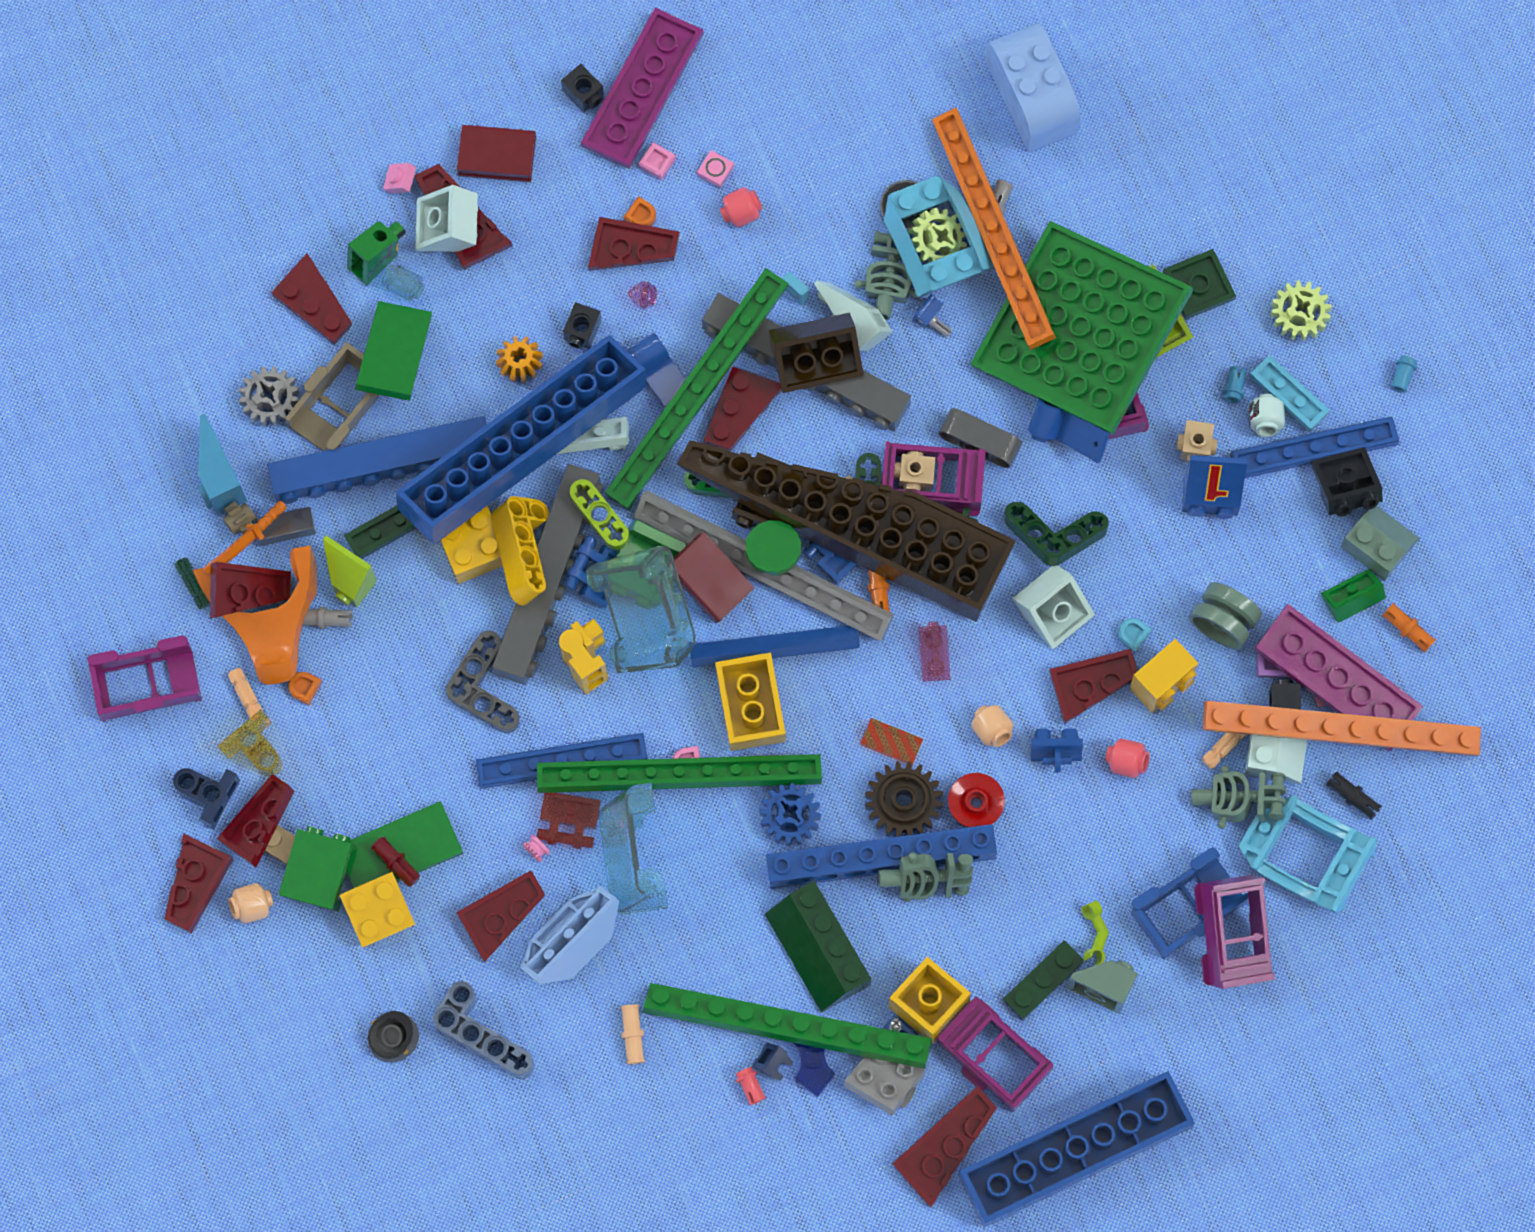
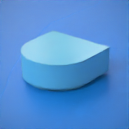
M1129 618L1121 623L1118 638L1124 646L1132 649V652L1135 653L1152 633V629L1139 619Z

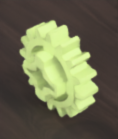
M934 208L930 212L925 211L921 213L920 218L918 217L912 221L916 227H912L908 232L914 235V238L911 240L915 245L916 252L921 255L919 257L921 262L928 260L929 263L967 247V244L962 242V238L966 237L965 233L960 231L962 226L960 223L957 224L955 222L956 214L948 217L947 209L939 213L938 209ZM931 221H937V222H940L941 224H940V225H936L934 222H933V223H930V222H931ZM938 251V252H940L941 254H944V253H945L946 255L940 256V255H936V254H934V253Z
M1296 281L1294 288L1288 283L1285 285V292L1278 290L1276 294L1278 299H1273L1271 305L1273 308H1276L1271 311V317L1277 318L1274 323L1275 327H1283L1282 335L1290 332L1291 340H1294L1297 335H1301L1302 341H1306L1307 334L1316 338L1318 334L1317 329L1322 332L1325 330V323H1329L1331 318L1328 312L1331 311L1332 306L1325 304L1328 299L1327 294L1319 295L1320 286L1313 290L1311 289V282L1308 281L1306 286L1302 287L1300 281ZM1288 301L1289 308L1286 309V312H1283V305ZM1319 309V317L1314 321L1313 314Z

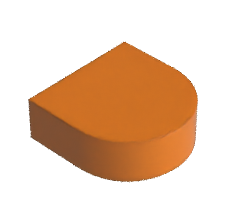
M638 196L623 217V220L653 226L656 221V211L651 203Z
M298 672L289 680L288 689L294 699L309 706L322 680L310 673Z

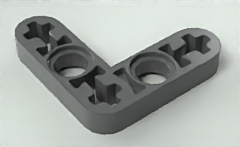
M484 631L477 637L446 686V694L448 699L456 706L500 732L511 733L518 728L520 723L517 710L479 687L493 665L501 645V639L497 633ZM491 639H494L495 648L487 649L485 658L488 661H485L480 656L485 648L482 642L484 640L489 642ZM477 661L481 663V671L476 675L469 674L466 671L469 662ZM462 674L467 680L472 681L473 684L471 685L467 681L463 688L466 694L464 696L459 694L457 697H454L453 688H460L464 682L463 678L460 677ZM481 698L488 699L491 702V707L486 712H479L475 709L476 702ZM497 705L500 706L498 713L503 716H507L509 713L512 714V724L507 722L505 726L502 725V719L494 714Z

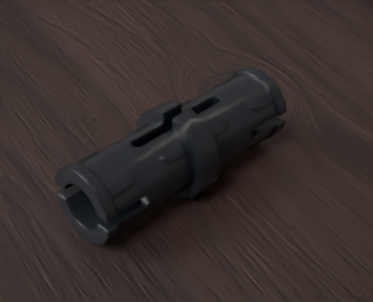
M1338 771L1332 777L1341 785H1338L1331 778L1326 784L1327 787H1330L1346 799L1345 803L1347 805L1355 806L1369 817L1370 820L1376 816V813L1369 809L1368 806L1377 813L1382 808L1381 804H1378L1362 792L1363 788L1358 785L1356 787L1339 774Z

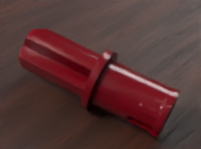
M386 837L379 838L372 845L371 850L387 864L388 871L393 870L409 887L418 882L420 874L405 859V854L399 853L387 841Z

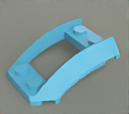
M935 176L888 195L883 222L896 245L916 291L917 298L994 269L983 238L961 192L943 178ZM950 202L970 247L922 265L902 220Z
M1294 795L1284 798L1286 805L1282 807V813L1284 814L1282 820H1272L1269 818L1271 808H1266V821H1259L1256 814L1239 844V848L1252 869L1286 890L1334 913L1347 908L1344 904L1368 860L1370 858L1374 859L1377 839L1361 834L1356 829L1319 812ZM1291 816L1304 825L1341 844L1317 888L1266 861Z

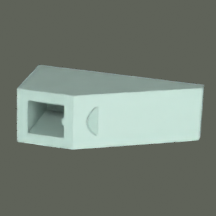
M816 281L814 283L819 290L817 292L819 298L824 304L829 306L833 313L832 316L850 312L856 327L860 351L871 350L893 332L879 309L830 282Z

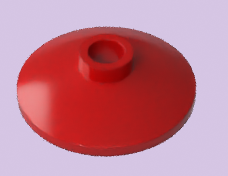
M970 773L960 777L952 785L948 795V806L954 819L965 827L990 825L1000 818L1005 806V796L1000 784L991 776L983 773ZM979 799L981 806L975 808L971 805V801Z

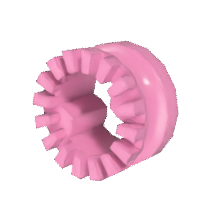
M533 834L530 836L528 843L524 842L522 844L526 851H530L529 854L532 853V857L538 862L542 861L544 854L548 855L550 853L548 848Z

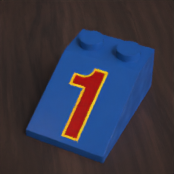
M1191 455L1183 480L1182 512H1188L1190 516L1201 517L1205 514H1216L1218 518L1229 519L1233 516H1238L1247 459Z

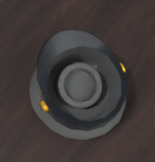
M389 1011L372 1021L367 1040L369 1049L376 1058L383 1062L394 1063L402 1061L415 1050L419 1040V1030L411 1017L400 1011Z

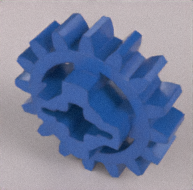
M791 783L789 790H785L782 784L779 785V793L770 790L771 800L764 798L762 800V804L767 809H760V816L766 817L761 821V826H769L766 835L769 837L775 834L776 843L786 839L787 846H790L791 840L794 839L798 845H801V837L803 836L810 840L812 838L810 829L817 831L819 825L814 821L821 820V814L815 812L820 808V803H812L815 794L805 795V786H802L799 791L795 790L794 783ZM793 797L797 798V800H786L785 798ZM775 806L779 815L772 821L771 812ZM808 808L810 816L806 824L802 814ZM785 810H788L790 813L796 811V819L792 817L785 818ZM784 829H794L795 832H786V831H783V830H784Z

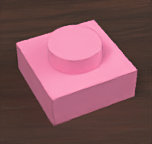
M410 163L390 164L383 190L390 194L410 192L416 167Z

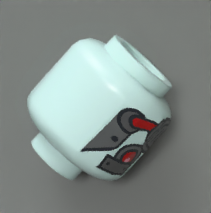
M1262 394L1250 402L1248 416L1251 430L1259 436L1272 437L1283 429L1285 425V407L1280 399L1271 394Z

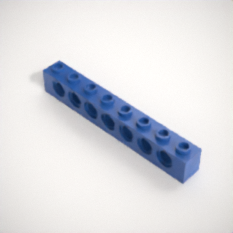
M993 824L766 854L770 889L805 885L812 881L820 883L878 875V870L899 869L901 857L908 856L911 852L916 853V855H931L936 862V867L946 865L947 853H953L955 863H958V858L961 854L971 855L973 862L996 859L997 855Z

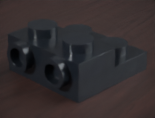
M1365 447L1311 461L1312 470L1320 487V495L1329 516L1336 514L1339 517L1348 515L1353 509L1363 507L1369 510L1375 508L1379 502H1383L1382 486Z

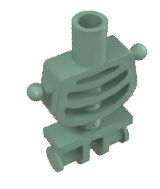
M876 230L874 244H886L887 247L872 245L871 256L887 258V260L871 264L866 271V281L856 280L854 285L856 288L866 287V297L877 299L875 308L879 309L885 320H889L893 302L905 303L908 295H912L914 298H917L916 291L911 289L912 281L908 276L905 266L898 263L899 260L902 261L898 250L891 248L894 241L890 233H881L879 230ZM899 273L906 278V280L903 277L896 274Z
M1224 765L1221 767L1222 773L1213 776V789H1192L1191 792L1192 806H1212L1211 811L1214 819L1220 820L1217 823L1220 829L1226 827V822L1238 823L1243 821L1249 814L1251 804L1254 802H1258L1257 815L1259 821H1266V808H1271L1269 813L1270 819L1282 820L1284 818L1282 807L1286 805V800L1280 797L1286 794V787H1284L1286 775L1283 773H1272V785H1267L1268 778L1266 773L1259 772L1258 791H1251L1247 778L1243 773L1238 771L1229 772V767ZM1236 783L1242 784L1245 790L1239 791ZM1226 785L1232 786V792L1227 791Z
M911 852L908 856L901 857L899 869L878 870L879 887H898L900 898L905 902H910L912 899L923 900L931 897L937 889L938 882L941 881L943 882L945 898H951L952 888H954L957 895L964 896L969 893V885L972 882L973 867L971 865L973 857L969 854H961L958 858V863H955L953 853H947L945 870H937L936 862L931 855H916V853Z

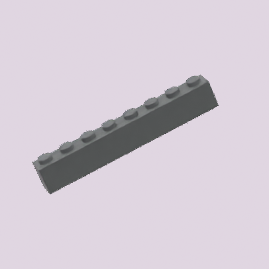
M718 293L702 319V329L705 330V334L715 339L737 309L739 303ZM766 318L743 351L752 355V358L757 363L764 366L769 364L776 368L769 330L782 326ZM864 370V376L806 388L809 391L814 392L817 390L825 394L824 397L834 404L841 403L849 407V411L858 417H868L873 420V424L882 430L890 429L894 432L911 404V395Z
M568 463L537 546L546 588L527 605L522 606L516 603L492 666L494 675L526 685L528 678L533 679L538 666V662H535L538 652L542 653L546 646L547 637L544 636L548 626H553L557 611L554 610L557 600L562 601L566 591L563 583L569 567H573L576 561L573 559L575 551L578 550L579 545L584 543L585 535L582 532L585 524L590 525L572 502L570 487L575 481L586 479L602 494L604 484H601L599 473ZM579 488L577 490V498L583 496L589 506L592 503L587 493L589 489L582 490Z

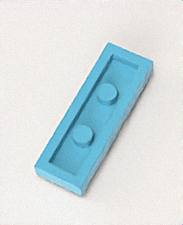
M1270 355L1250 373L1249 377L1267 394L1280 399L1284 404L1285 410L1309 432L1329 414L1330 410Z

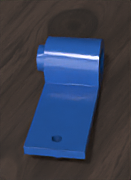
M652 333L626 351L646 369V382L666 408L686 379L670 358L659 337Z
M1041 399L1037 401L1028 428L1033 439L1040 442L1057 439L1096 463H1100L1110 432L1072 416Z

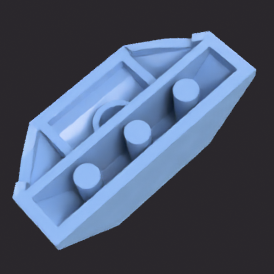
M602 886L569 899L530 939L521 969L538 984L573 979L612 938L619 900Z

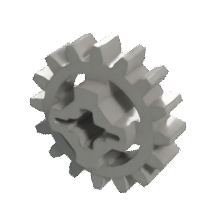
M265 366L261 368L260 374H257L254 370L251 371L253 378L251 380L248 378L243 379L246 388H239L240 395L244 396L239 399L241 406H245L242 409L245 416L251 414L250 418L253 423L260 419L264 427L268 421H271L273 426H277V419L279 418L286 422V414L293 409L292 405H296L299 401L295 397L300 393L298 387H293L296 384L294 378L287 379L288 374L286 370L278 374L276 366L272 367L271 372H267ZM257 388L256 394L252 396L253 390ZM264 390L271 396H274L273 399L275 403H273L272 400L268 397H265ZM286 393H287V399H286L285 403H284L283 406H282V405H281L282 399H283L284 397H286Z

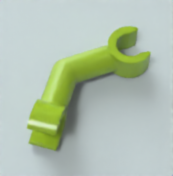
M1097 900L1081 907L1082 914L1086 919L1091 920L1097 932L1092 948L1086 950L1083 956L1085 961L1094 954L1096 956L1094 966L1105 961L1103 949L1109 935V931L1101 916L1102 907Z

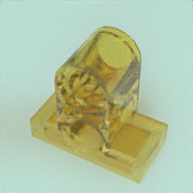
M261 709L218 745V748L228 760L241 750L264 776L277 775L283 766L282 759L277 751L261 734L264 729L272 724ZM248 735H256L257 740L254 745L250 747L244 746V739ZM270 755L275 757L272 766L267 768L261 766L264 757Z

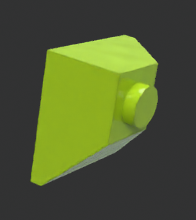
M326 535L323 538L331 584L336 593L335 598L346 606L351 603L358 607L377 582L372 566Z

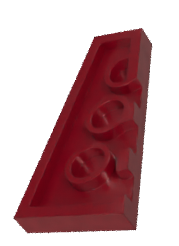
M440 164L414 175L424 196L450 185L460 187ZM478 206L476 245L454 253L463 270L512 247V242L498 230L497 226L490 218L485 216Z
M976 1086L891 1163L929 1208L933 1206L938 1195L946 1186L975 1139L978 1138L997 1109L979 1086Z

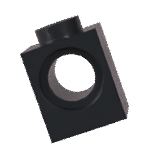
M582 64L578 65L561 80L562 91L583 113L589 108H596L602 102L604 96L603 85ZM581 87H589L591 89L588 93L578 92Z
M575 302L563 330L564 340L567 341V344L577 349H582L583 347L590 349L602 321L601 311ZM579 324H585L589 327L585 332H577L575 330V327Z
M1278 680L1276 684H1271L1269 689V707L1301 710L1300 684H1293L1292 680Z

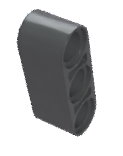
M956 408L950 409L938 432L941 438L962 449L986 450L985 459L1004 468L1011 467L1023 444L1013 434Z

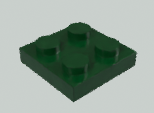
M1214 249L1163 269L1162 273L1193 288V292L1181 312L1185 320L1236 299V294Z

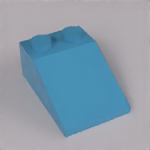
M206 414L200 415L198 476L202 484L197 487L208 510L214 508L218 516L226 512L224 508L234 501L241 505L247 502V499Z

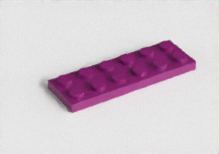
M655 7L581 141V147L630 169L704 34L703 29Z
M1289 604L1285 605L1253 649L1337 713L1414 720L1423 708V705ZM1384 748V749L1387 750L1388 752H1390L1393 748Z

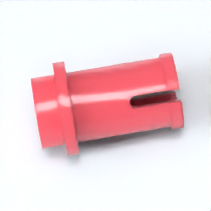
M752 1067L736 1073L738 1078L736 1083L740 1082L749 1106L766 1099L755 1076L757 1071H753Z

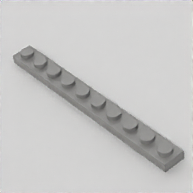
M647 490L642 494L634 518L686 544L691 542L699 533L705 532L738 570L879 641L884 638L894 614L797 565L789 572L778 576L764 572L760 573L749 564L746 556L745 539Z

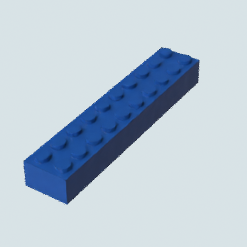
M608 335L396 491L398 510L435 545L645 389L646 369L614 338Z

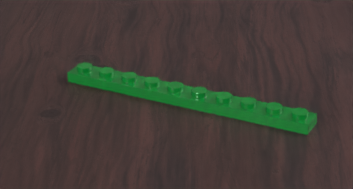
M765 268L605 491L606 495L626 509H630L789 286L788 282Z
M820 754L537 763L538 793L779 786L781 784L791 785V783H794V785L822 784Z
M650 983L643 1007L646 1014L926 1069L932 1038L654 983Z

